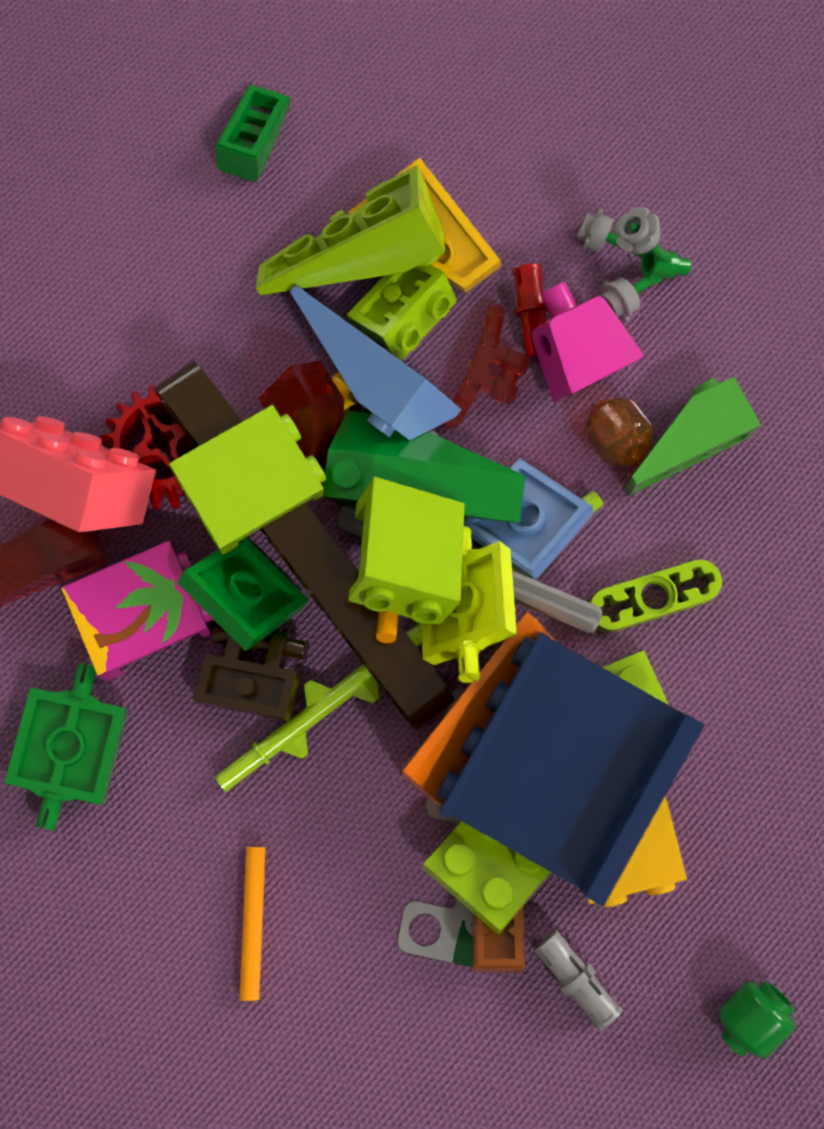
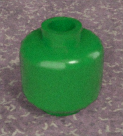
M764 980L762 984L746 981L719 1010V1018L725 1028L721 1033V1037L741 1057H744L749 1052L755 1057L767 1059L795 1030V1021L791 1014L796 1009L790 1000L769 981Z

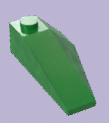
M346 412L328 449L325 471L326 481H324L322 497L336 504L344 505L349 503L356 505L373 477H378L465 503L464 518L520 524L525 475L430 432L408 440L395 430L388 437L367 421L371 413Z

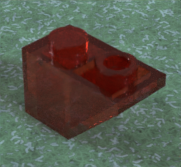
M321 361L290 365L258 399L264 409L273 405L280 417L286 413L290 416L300 433L301 439L296 444L304 457L307 458L313 455L322 470L326 471L328 449L343 420L344 397Z

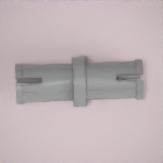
M558 930L550 933L533 949L534 953L538 955L561 983L559 988L566 997L571 996L579 1004L598 1031L606 1028L619 1017L623 1009L606 992L594 976L596 970L590 963H583Z

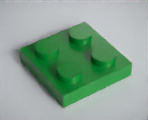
M245 537L238 541V547L228 553L221 555L220 551L217 550L186 569L177 583L247 651L298 614L309 599Z

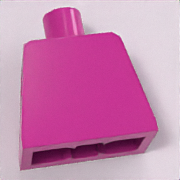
M562 282L540 294L552 319L532 331V339L554 403L644 357L640 348L603 297L597 296L577 306L566 282Z

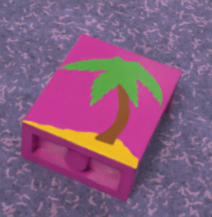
M170 541L61 587L96 673L105 681L125 674L123 666L200 633L203 638L213 635L207 623L213 620V618L177 583L183 572L193 565L186 551L183 550L177 553Z

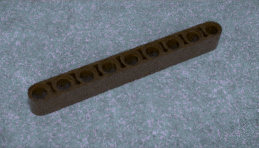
M194 360L154 387L158 398L196 448L243 422ZM306 503L259 529L402 716L416 731L455 701L449 688L429 662L423 659V654L399 623L396 640L393 643H382L376 639L379 612L348 600L349 590L358 578V570Z

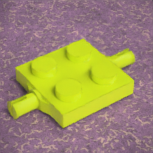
M464 526L460 603L442 624H421L423 659L434 666L458 657L459 680L465 683H473L474 680L478 681L480 679L478 660L480 650L517 636L510 548L498 541L481 549H472V530Z

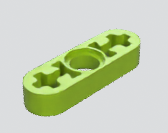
M694 560L604 588L597 592L589 603L602 608L604 599H608L611 605H618L629 599L625 591L630 590L633 607L620 611L615 616L616 622H611L608 616H602L596 630L603 633H614L706 604L720 592L722 576L713 563L706 560ZM693 571H696L699 578H708L709 584L703 588L704 594H701L698 588H691L679 594L683 602H678L676 586L688 582L693 577ZM670 577H675V584ZM656 584L665 590L667 602L663 608L651 609L644 604L641 597L644 586ZM633 608L639 614V616H633Z

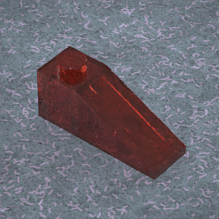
M50 520L27 530L1 545L0 606L108 565L97 531L77 532L61 523Z

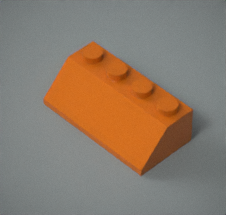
M528 612L516 625L517 636L506 639L480 671V679L478 681L474 680L402 771V778L438 806L442 800L435 797L444 777L450 769L458 773L467 757L466 754L460 752L467 736L474 725L483 729L492 713V710L485 706L494 688L500 680L508 684L517 666L510 661L524 636L533 639L537 631L554 640L536 618Z

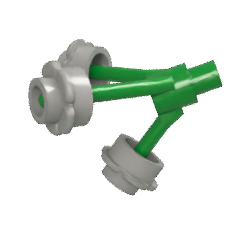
M635 207L626 215H622L616 222L615 234L609 232L615 219L602 214L604 209L601 208L596 216L587 213L577 238L584 241L583 251L589 248L599 253L606 241L625 252H630L640 257L641 271L644 275L641 280L632 285L626 279L618 278L614 282L609 283L606 281L601 285L602 295L600 296L606 300L621 322H627L630 320L632 313L640 307L638 293L649 286L661 282L662 278L672 279L675 275L687 276L691 270V261L688 258L678 257L677 253L664 250L658 244L660 221L655 214H650L648 208Z

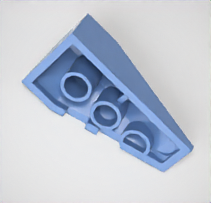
M297 285L291 290V295L352 394L360 404L372 412L367 421L385 435L390 437L396 430L408 440H412L455 418L462 410L426 378Z

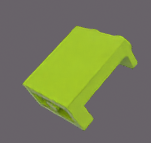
M273 405L169 463L173 475L221 555L238 547V541L310 499L316 501L323 496L324 488L321 483L326 481V476L313 455L307 458L304 457L296 444L301 439L296 425L287 413L280 417Z
M373 477L356 503L355 519L364 521L359 575L349 590L348 600L365 605L373 611H387L406 616L421 624H442L460 603L465 503Z

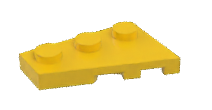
M419 157L400 173L418 165L444 230L445 253L441 254L430 265L443 271L450 284L467 293L502 266L501 260ZM364 199L353 209H351L348 212V214L350 215L351 213L359 209L361 206L369 202L368 199Z

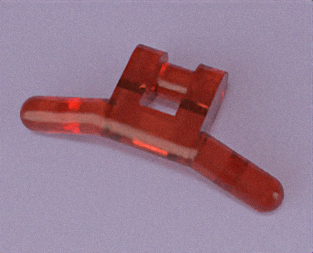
M492 305L487 311L481 339L464 381L452 401L462 410L455 418L445 422L451 428H456L462 423L479 390L488 393L499 402L513 404L519 388L516 386L519 376L526 374L530 364V359L524 354L498 344L505 318V310L500 305ZM492 362L500 365L503 369L500 377L488 373Z

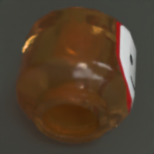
M624 397L599 401L592 407L584 427V435L602 462L610 466L630 467L640 462L649 453L654 434L651 423L636 403Z

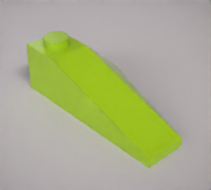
M418 165L365 193L369 202L350 215H346L343 210H340L331 216V222L316 238L310 234L303 235L259 265L256 289L259 294L266 295L291 291L295 285L304 289L404 273L416 266L422 268L435 262L441 254L445 253L444 230Z

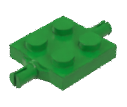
M77 663L71 691L50 692L30 687L4 784L27 788L36 795L43 797L35 827L56 831L55 827L62 802L81 800L100 805L105 804L128 709L102 703L90 695L96 675V670L92 665Z

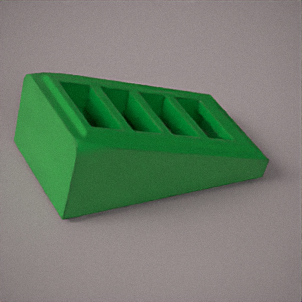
M249 84L215 145L217 168L222 172L257 182L291 104V97ZM253 106L271 111L272 113L271 115L253 110L252 108ZM246 122L253 123V124L262 126V127H264V128H260V127H257V126L248 124V123H246ZM240 137H241V138H244V139H247V140H249V141H252V142H256V143L253 144V143H250V142L241 140Z

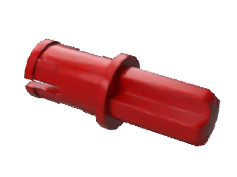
M531 263L520 265L519 268L515 267L512 270L518 308L514 311L515 315L521 317L526 355L537 358L538 355L532 339V331L547 321L546 313L549 311L540 295L544 292L542 265Z

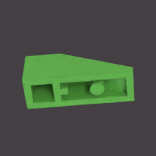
M735 377L721 383L714 378L692 390L693 397L624 489L628 496L737 445L754 434L761 424Z

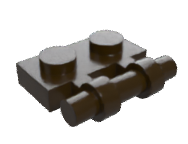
M217 624L213 630L212 640L213 643L227 645L224 657L205 654L193 700L203 705L290 722L301 674L294 670L284 669V666L289 657L305 660L309 652V642L293 639L291 633L275 631L273 635H267L248 649L267 653L264 665L243 661L248 650L245 651Z

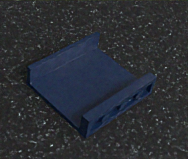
M537 631L533 639L524 636L510 661L517 668L508 684L500 680L490 695L485 707L492 710V713L483 729L474 725L460 750L467 757L460 770L456 773L450 769L440 784L435 797L442 800L439 805V814L447 819L452 815L577 886L586 898L604 907L705 724L686 713L678 711L552 640L550 636Z

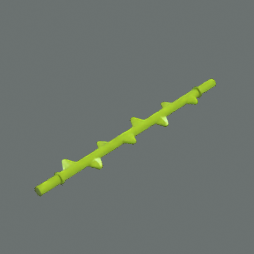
M594 491L589 492L582 498L593 506V512L604 505L599 495ZM417 623L406 631V634L416 647L422 644V625ZM361 665L332 688L312 680L304 684L306 708L260 743L254 742L252 749L217 774L215 779L225 792L229 791L261 765L271 763L269 759L280 751L303 759L308 755L306 731L352 696L371 704L379 700L378 683L366 667Z

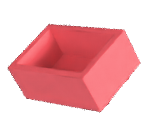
M39 416L36 417V422H28L13 417L2 418V423H0L1 496L77 532L143 524L156 469L138 462L139 456L124 449L105 448L101 446L102 440L99 437L82 432L71 433L64 430V422L54 418Z

